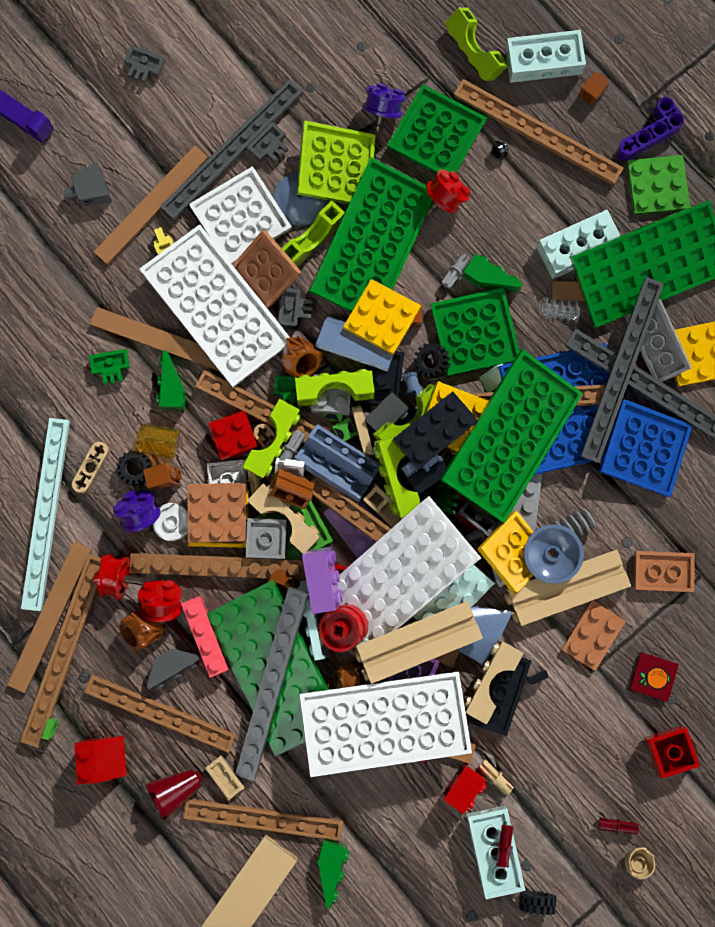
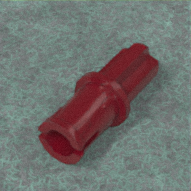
M599 817L598 830L616 832L617 835L619 832L636 835L639 833V824L620 821V818L615 820Z
M508 824L501 826L500 840L497 843L499 848L496 866L504 868L509 867L510 851L513 849V846H511L513 826Z

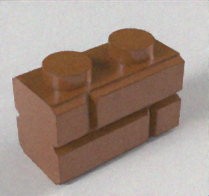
M278 469L271 480L268 495L305 509L312 499L314 483L306 478L291 474L287 470Z

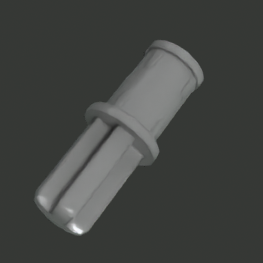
M462 253L455 264L450 266L449 272L442 280V284L445 287L451 288L458 277L463 275V270L471 261L467 257L463 262L466 254Z
M298 430L294 432L288 444L284 445L285 449L279 460H292L295 453H298L297 450L305 438L304 433Z

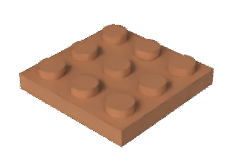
M266 230L261 231L233 263V267L267 309L277 301L302 273Z
M246 483L187 484L188 543L246 541Z

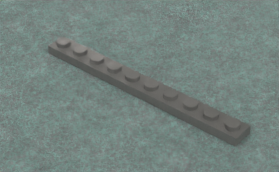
M289 79L160 206L161 209L175 221L190 206V203L195 201L247 150V146L271 122L274 123L303 95V91Z
M645 277L581 451L580 457L600 463L664 283Z
M575 328L564 346L610 374L617 354ZM634 365L628 382L629 387L715 440V416Z
M292 587L288 588L235 774L254 781L257 777L309 595L307 592Z

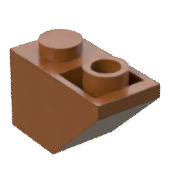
M164 463L143 469L148 489L157 490L181 486L180 480H182V475L175 466Z

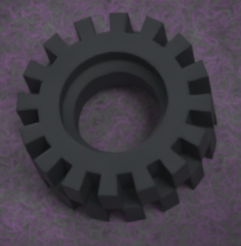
M423 344V347L418 348L419 353L415 352L417 358L413 360L416 362L414 367L418 369L417 372L422 376L429 378L442 377L444 375L443 372L448 371L446 367H450L451 364L448 363V360H451V357L448 356L449 352L438 344ZM430 354H436L438 357V363L433 368H429L426 364L427 357Z
M130 450L129 453H123V457H119V463L116 464L119 478L128 485H143L146 481L143 469L152 467L151 460L138 450ZM133 461H138L142 465V470L138 475H130L128 472V465Z
M542 891L520 892L519 909L530 914L554 915L557 897L554 894L543 893Z

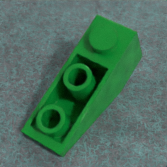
M475 254L462 275V278L480 288L499 289L504 287L505 291L519 292L523 286L518 277L508 275L502 267L494 266L483 255Z
M163 350V355L159 357V367H162V372L158 375V386H161L160 393H157V404H159L162 410L185 411L186 391L167 350Z
M324 839L318 858V865L326 908L330 909L331 904L336 903L338 891H335L337 883L341 884L344 875V872L341 871L342 864H347L350 852L346 851L347 845Z

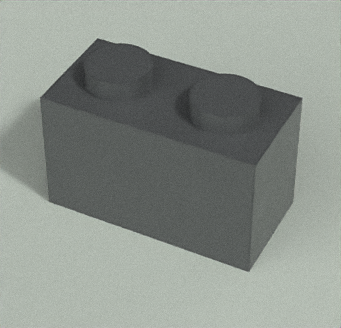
M391 392L365 420L377 431L386 422L394 424L397 419L399 421L403 420L408 414L406 412L408 407Z
M468 499L458 508L456 515H453L450 519L467 535L481 529L484 532L485 539L489 537L498 525L494 519Z

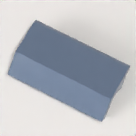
M328 315L315 347L388 371L393 355L343 329L346 323L345 320Z
M318 424L309 434L304 446L294 458V460L305 462V470L357 503L378 473L379 466H381L380 463Z

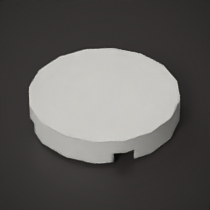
M175 503L162 505L160 507V517L153 523L154 531L166 541H177L184 538L188 534V511L185 507Z

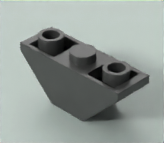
M173 648L156 657L152 665L147 688L149 690L154 688L156 691L166 685V680L170 678L175 680L182 676L183 673L181 671L186 668L192 670L200 665L201 655Z

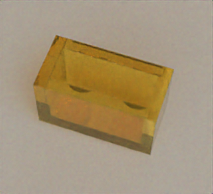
M142 424L137 434L136 452L174 458L179 447L180 430Z

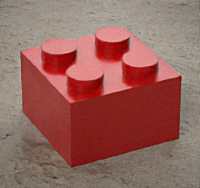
M245 410L208 423L222 461H229L250 453L251 450H259Z
M678 726L644 737L657 777L663 779L700 767L687 727Z
M463 762L441 796L444 801L462 814L466 811L470 812L475 804L474 798L477 794L481 795L487 786L485 784L486 779Z

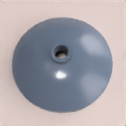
M293 173L284 177L277 184L273 199L290 225L297 227L309 226L314 223L318 213L328 204V200L306 196L298 197L296 195L298 173Z
M550 524L538 528L530 535L525 544L524 559L528 570L537 579L546 583L557 584L571 579L577 574L583 563L584 550L579 537L571 529L562 525ZM551 549H554L556 552L555 555L552 557L549 556V551Z

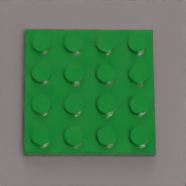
M422 84L390 139L387 148L435 174L439 170L454 171L457 174L486 123L487 117Z
M504 287L430 304L439 344L446 348L445 350L449 352L448 356L451 357V360H448V363H451L450 367H446L448 369L446 372L447 377L491 368L500 364L513 363L520 350Z

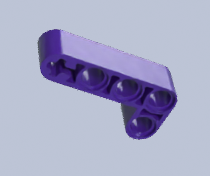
M0 90V115L37 141L43 143L54 129L49 119L40 111H31Z
M663 97L658 101L653 111L656 122L621 141L616 151V156L619 160L628 161L678 133L684 123V118L671 98ZM661 107H665L667 111L662 110ZM654 130L659 131L661 135L656 134ZM638 139H643L645 144L641 143Z

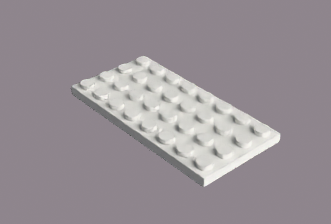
M198 225L139 269L232 387L238 385L283 351L286 339L290 338L201 225Z
M430 496L423 500L340 574V582L337 583L338 589L342 590L343 593L341 605L350 604L360 608L368 620V633L360 644L399 629L481 559Z
M459 672L300 694L310 777L472 753Z

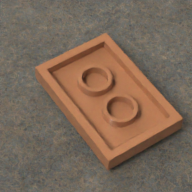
M635 551L634 590L694 592L695 553Z
M592 600L561 650L593 671H596L626 621Z

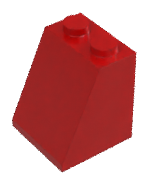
M124 736L85 739L74 743L77 785L99 783L127 776Z

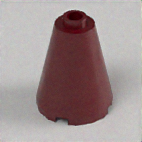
M193 769L149 782L145 786L162 819L166 820L202 787L200 783L203 779L198 770L194 772Z

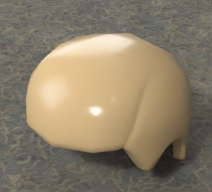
M633 848L625 857L627 872L636 879H647L653 874L655 869L654 855L647 848Z

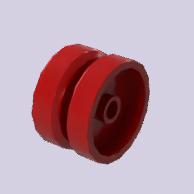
M343 604L335 611H328L319 623L321 641L328 649L335 652L351 650L359 645L368 633L366 615L360 608L350 604Z

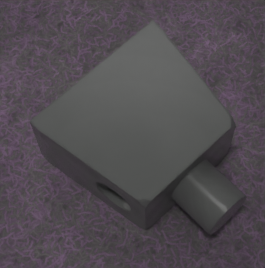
M98 163L72 175L71 179L74 187L64 190L68 201L78 198L82 206L112 201Z

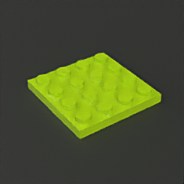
M304 120L302 124L296 195L349 204L370 157L374 158L375 135Z

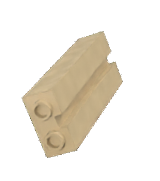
M618 550L583 561L577 574L565 582L551 584L536 578L528 581L518 593L513 594L509 588L505 589V600L508 605L511 604L514 611L511 614L514 623L523 626L631 587L627 573L623 569V563Z
M466 601L357 645V650L354 653L358 663L362 661L365 669L361 671L365 681L370 680L372 684L483 639V636L475 621L469 602Z
M265 834L201 927H252L297 862L298 857L281 847L279 843Z

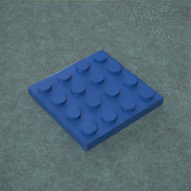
M622 399L598 472L659 495L671 497L693 425Z

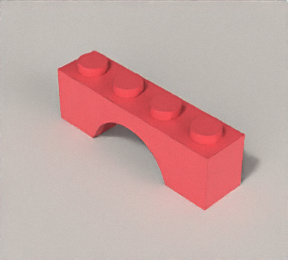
M199 596L181 603L209 677L230 670L227 659L216 639L206 614L208 610L203 598Z

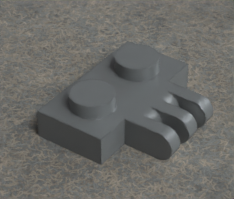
M131 45L124 62L126 65L131 66L128 77L133 78L135 74L134 79L139 81L142 76L141 82L145 84L150 74L159 77L166 60L162 56Z
M271 122L247 146V150L260 162L268 156L276 163L278 158L274 154L281 158L283 153L279 149L285 153L289 150L281 142L286 137V134L275 123Z
M287 288L281 295L278 323L281 326L297 328L298 319H311V315L304 314V312H312V307L305 305H313V300L300 299L301 289Z

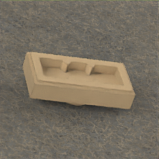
M222 755L205 767L228 800L245 788Z

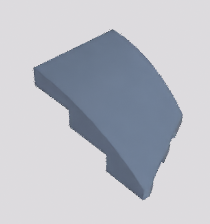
M472 606L471 610L483 639L457 650L483 665L512 614L510 609L499 610L492 607L480 608L479 606Z

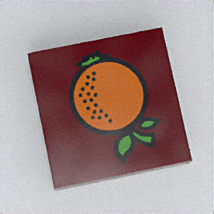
M640 652L629 690L668 702L679 664Z

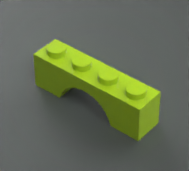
M458 8L444 23L448 28V33L456 39L458 47L468 56V61L475 66L481 79L493 81L509 66L499 51L484 52L480 49L475 38L478 21L469 8Z
M331 201L318 213L316 220L304 234L296 239H291L281 249L297 267L300 266L338 229L345 212Z
M365 369L353 373L341 371L333 375L322 373L313 377L302 375L299 378H295L298 406L317 405L320 396L325 391L333 388L346 390L355 401L374 399L372 371Z
M429 384L416 396L417 411L410 422L404 425H394L393 423L386 422L373 436L377 440L398 435L425 414L435 385Z
M281 399L276 402L269 415V419L275 428V437L272 444L263 450H251L241 467L242 469L261 479L264 476H269L273 469V466H271L273 459L278 458L282 452V449H280L282 442L286 443L291 435V432H289L291 425L295 426L300 418V415H298L299 409Z
M394 435L375 441L373 451L375 457L379 458L380 461L379 471L381 476L385 478L386 485H384V488L392 502L390 503L391 512L393 515L395 514V516L403 518L420 504V499L417 492L406 490L397 479V466L405 455L392 441L397 436Z

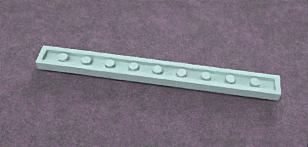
M49 418L21 609L42 611L70 424L69 420Z

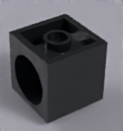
M406 456L400 460L397 466V472L410 490L418 493L419 497L442 482L440 478L447 469L443 461H438L429 468L428 472L421 468L418 471L414 470L415 473L407 477L401 469L409 461Z

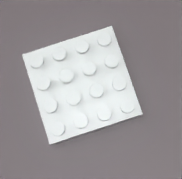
M253 166L189 204L206 233L232 265L261 231L266 230L275 240L292 229V226Z

